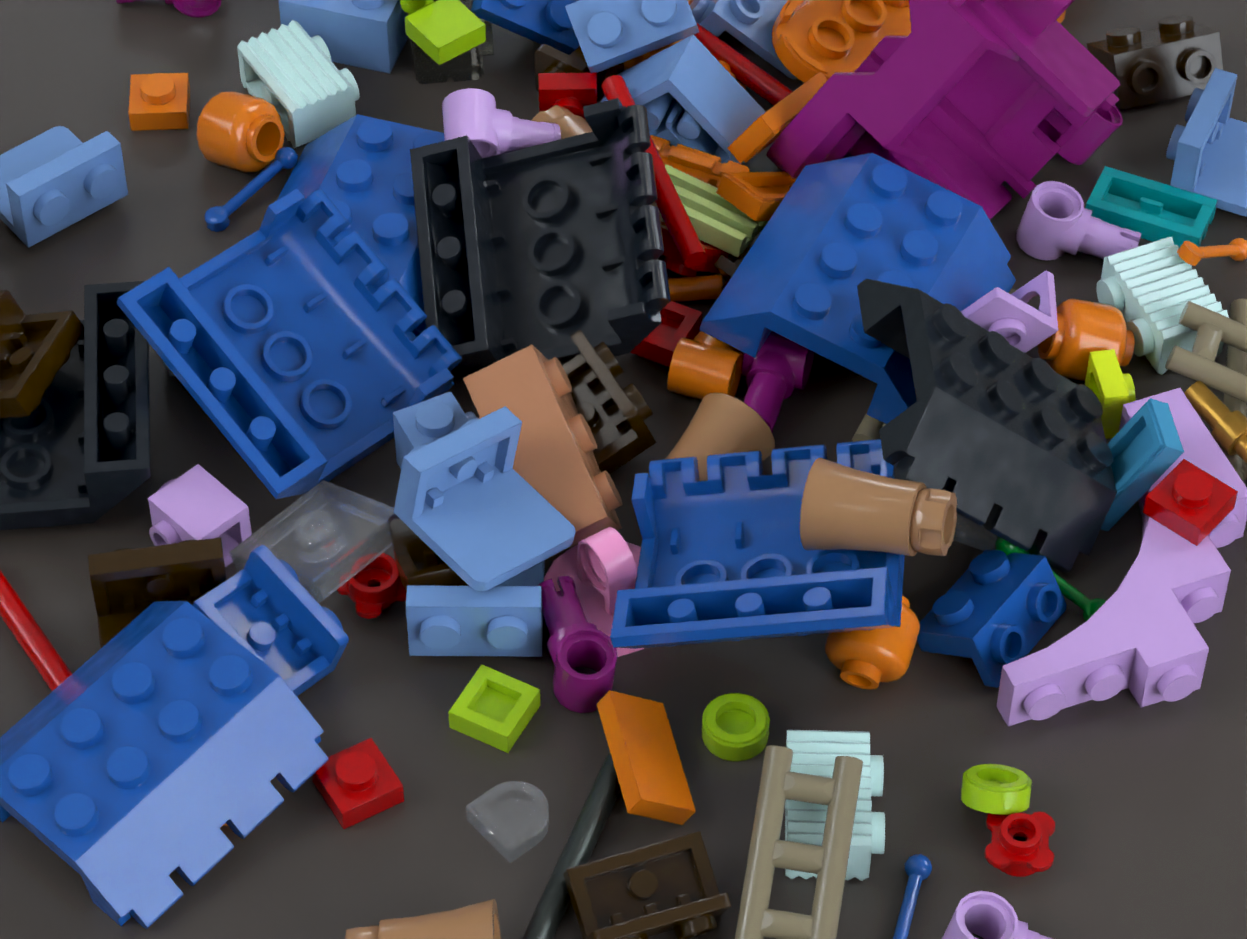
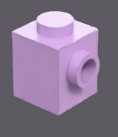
M199 464L177 479L167 481L155 494L148 498L152 521L149 534L155 546L174 544L185 540H205L221 537L225 567L254 548L248 506Z

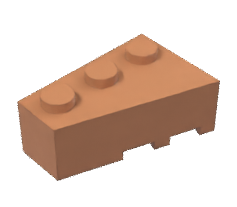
M530 345L463 378L480 418L506 406L522 421L513 469L575 527L576 533L573 544L549 557L551 561H554L571 547L578 545V542L608 527L616 530L622 529L615 511L616 508L623 505L621 497L606 470L600 472L593 450L597 449V443L585 418L581 413L578 414L570 393L572 392V386L564 368L556 357L548 360L538 349Z

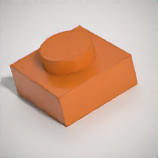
M188 73L131 75L128 111L131 131L189 129L190 82Z

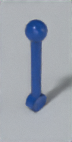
M291 147L280 148L275 155V161L225 205L208 209L204 216L207 228L214 232L226 229L230 223L229 216L282 169L288 170L297 164L298 155L296 151Z
M922 854L910 856L905 863V872L909 878L893 939L908 938L922 881L927 879L932 872L931 861Z

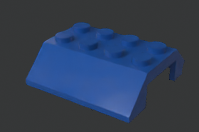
M357 114L305 146L278 199L298 188L305 197V200L314 191L322 189L349 222L334 239L339 243L345 236L353 231H357L388 268V271L373 286L378 290L387 281L396 278L424 312L410 149L445 141L444 133ZM425 320L412 331L416 337L426 330Z
M874 153L806 165L703 319L699 330L754 358L773 331L877 383L867 415L887 424L917 402L911 363L907 357L864 333L857 285L865 279H871L919 289L943 304L948 303L955 306L961 312L994 288L998 287L1009 293L1016 279L1007 265L1011 255L982 206Z
M296 188L268 206L261 226L256 232L181 278H178L172 269L167 267L123 294L117 300V305L275 499L314 492L395 437L393 412L446 393L455 384L452 381L454 376L450 371L462 361V357L435 325L428 327L418 337L412 333L427 318V315L396 278L390 279L378 290L373 286L388 271V268L357 231L351 232L339 243L334 239L349 222L322 189L314 191L304 200L305 197Z
M881 439L837 443L838 464L864 472L895 478V468L898 462L892 465L883 459ZM825 444L772 449L773 475H763L762 453L760 450L708 455V481H699L697 457L653 460L649 463V474H635L631 500L642 536L635 589L617 590L610 636L614 648L638 649L900 627L905 555L846 549L807 551L803 548L800 537V512L803 492L809 471L815 460L818 458L827 459Z
M154 601L0 737V821L3 823L12 815L78 872L85 883L93 903L118 925L122 926L132 916L143 928L148 929L184 895L169 876L174 870L189 885L194 886L234 849V845L220 829L223 824L226 823L237 836L245 839L284 802V798L270 782L274 777L287 790L294 793L329 760L318 745L321 742L320 735L324 730L277 672L188 601Z

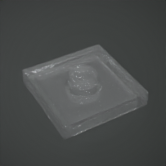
M323 480L229 553L236 570L241 571L244 569L251 551L262 544L265 545L277 559L286 561L294 569L300 584L320 603L392 546L388 519L391 515L395 514L394 507Z

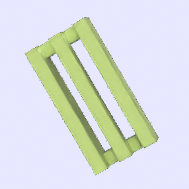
M665 165L699 239L735 257H739L768 221H754L717 194L718 188L672 166ZM654 201L651 205L657 207V205H656V203H655V201ZM660 214V221L664 222V220H663V218H662V216H661V214Z

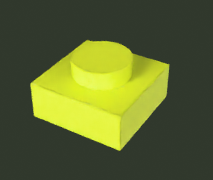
M1114 349L1093 351L1089 354L1085 386L1095 393L1102 405L1103 414L1101 415L1105 438L1109 439L1119 432L1123 404L1136 401L1135 386L1130 373L1122 374Z

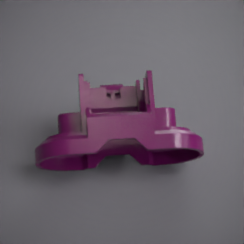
M909 0L911 33L908 36H885L854 72H835L778 136L766 156L782 172L785 171L793 179H797L806 165L874 153L982 206L989 220H991L1012 199L1011 193L1002 185L1004 181L1024 199L1037 186L1031 179L1055 154L1058 153L1065 160L1073 164L1082 165L1122 125L1121 113L1115 106L1120 99L1113 93L1120 86V82L1057 21L1074 0Z

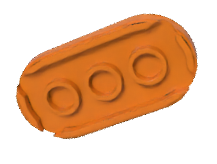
M788 0L773 25V47L787 70L804 83L820 71L827 79L835 72H854L885 36H908L911 33L909 0Z

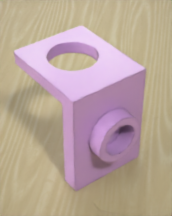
M1046 270L1012 294L998 287L994 288L961 311L964 317L987 331L998 332L1010 345L1026 353L1058 331L1054 275ZM1037 295L1040 296L1038 310L1027 304L1031 298Z

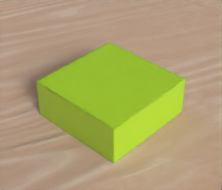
M438 0L405 17L406 35L438 65L486 42L485 24L459 0Z
M481 664L449 710V728L509 753L541 706L540 689Z

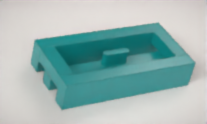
M1105 166L1085 208L1092 210L1091 216L1102 221L1140 232V238L1154 242L1166 237H1172L1174 245L1179 247L1184 241H1190L1199 247L1201 246V240H1204L1207 234L1209 224L1212 223L1215 217L1218 200Z

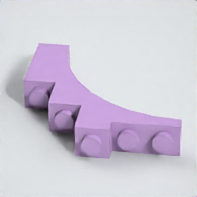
M1181 388L1123 404L1119 431L1150 398L1168 403L1184 453L1138 500L1143 519L1142 544L1136 560L1118 590L1088 621L1049 647L1002 666L996 707L1008 727L1030 719L1044 720L1052 717L1062 709L1090 700L1103 701L1129 688L1140 708L1164 700L1168 702L1178 701L1187 697L1193 691L1200 689L1209 647L1193 623L1203 622L1214 614L1222 612L1231 570L1217 548L1224 547L1235 539L1243 537L1247 521V487ZM1183 459L1238 491L1234 509L1197 546L1143 513L1146 495Z

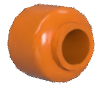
M221 92L212 97L202 109L198 118L196 133L199 149L207 160L218 166L241 172H258L268 166L275 159L277 151L282 148L285 135L281 117L273 104L263 98L239 92Z
M1068 299L1057 307L1058 331L1038 344L1040 358L1046 360L1055 372L1067 379L1085 382L1090 352L1114 349L1119 365L1125 367L1131 361L1135 338L1133 332L1127 330L1123 313L1118 308L1097 302Z
M902 595L900 627L832 632L828 634L825 643V653L829 661L841 670L840 678L843 681L857 688L873 690L878 688L880 682H893L904 676L909 667L920 631L919 620L916 614L909 608L910 603L906 597Z

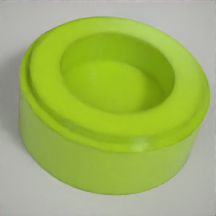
M728 693L718 696L706 706L703 712V742L712 754L728 761L751 759L760 754L768 743L769 713L759 700L750 695Z
M1000 764L976 765L963 773L961 801L966 806L984 813L999 815L1020 813L1029 808L1032 780L1026 773L1014 767Z

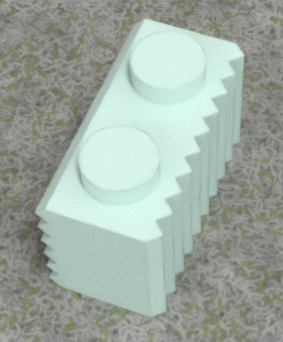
M292 20L288 26L282 24L278 30L272 28L268 34L262 32L258 38L252 36L248 42L241 41L237 46L240 77L243 87L247 88L249 95L252 94V96L263 98L275 106L281 117L284 134L287 141H291L293 148L317 139L356 115L355 101L359 100L360 93L354 76L347 68L338 70L331 62L330 52L324 40L319 35L310 37L297 21Z
M1166 237L1104 257L1101 280L1097 282L1096 286L1099 303L1112 305L1123 313L1127 330H1131L1134 334L1135 345L1133 353L1139 357L1145 355L1156 372L1161 375L1168 370L1165 368V365L1175 345L1192 352L1197 331L1179 324L1181 313L1188 301L1228 317L1227 310L1222 309L1221 301H1216L1215 294L1210 293L1209 286L1204 285L1203 278L1198 277L1197 270L1192 269L1190 264L1179 257L1177 253L1179 246L1174 245L1172 237ZM1220 341V345H1219V348H1218V352H1217L1216 357H1217V356L1222 352V350H1223V345H1224V343L1221 342V341Z
M787 730L786 748L793 750L790 772L832 778L835 758L837 756H850L863 761L845 880L848 881L856 877L863 881L869 878L871 854H884L885 813L871 811V796L882 797L883 755H870V732ZM786 799L785 841L822 846L828 806ZM785 869V876L790 879L798 876L805 880L812 876L817 878V874Z

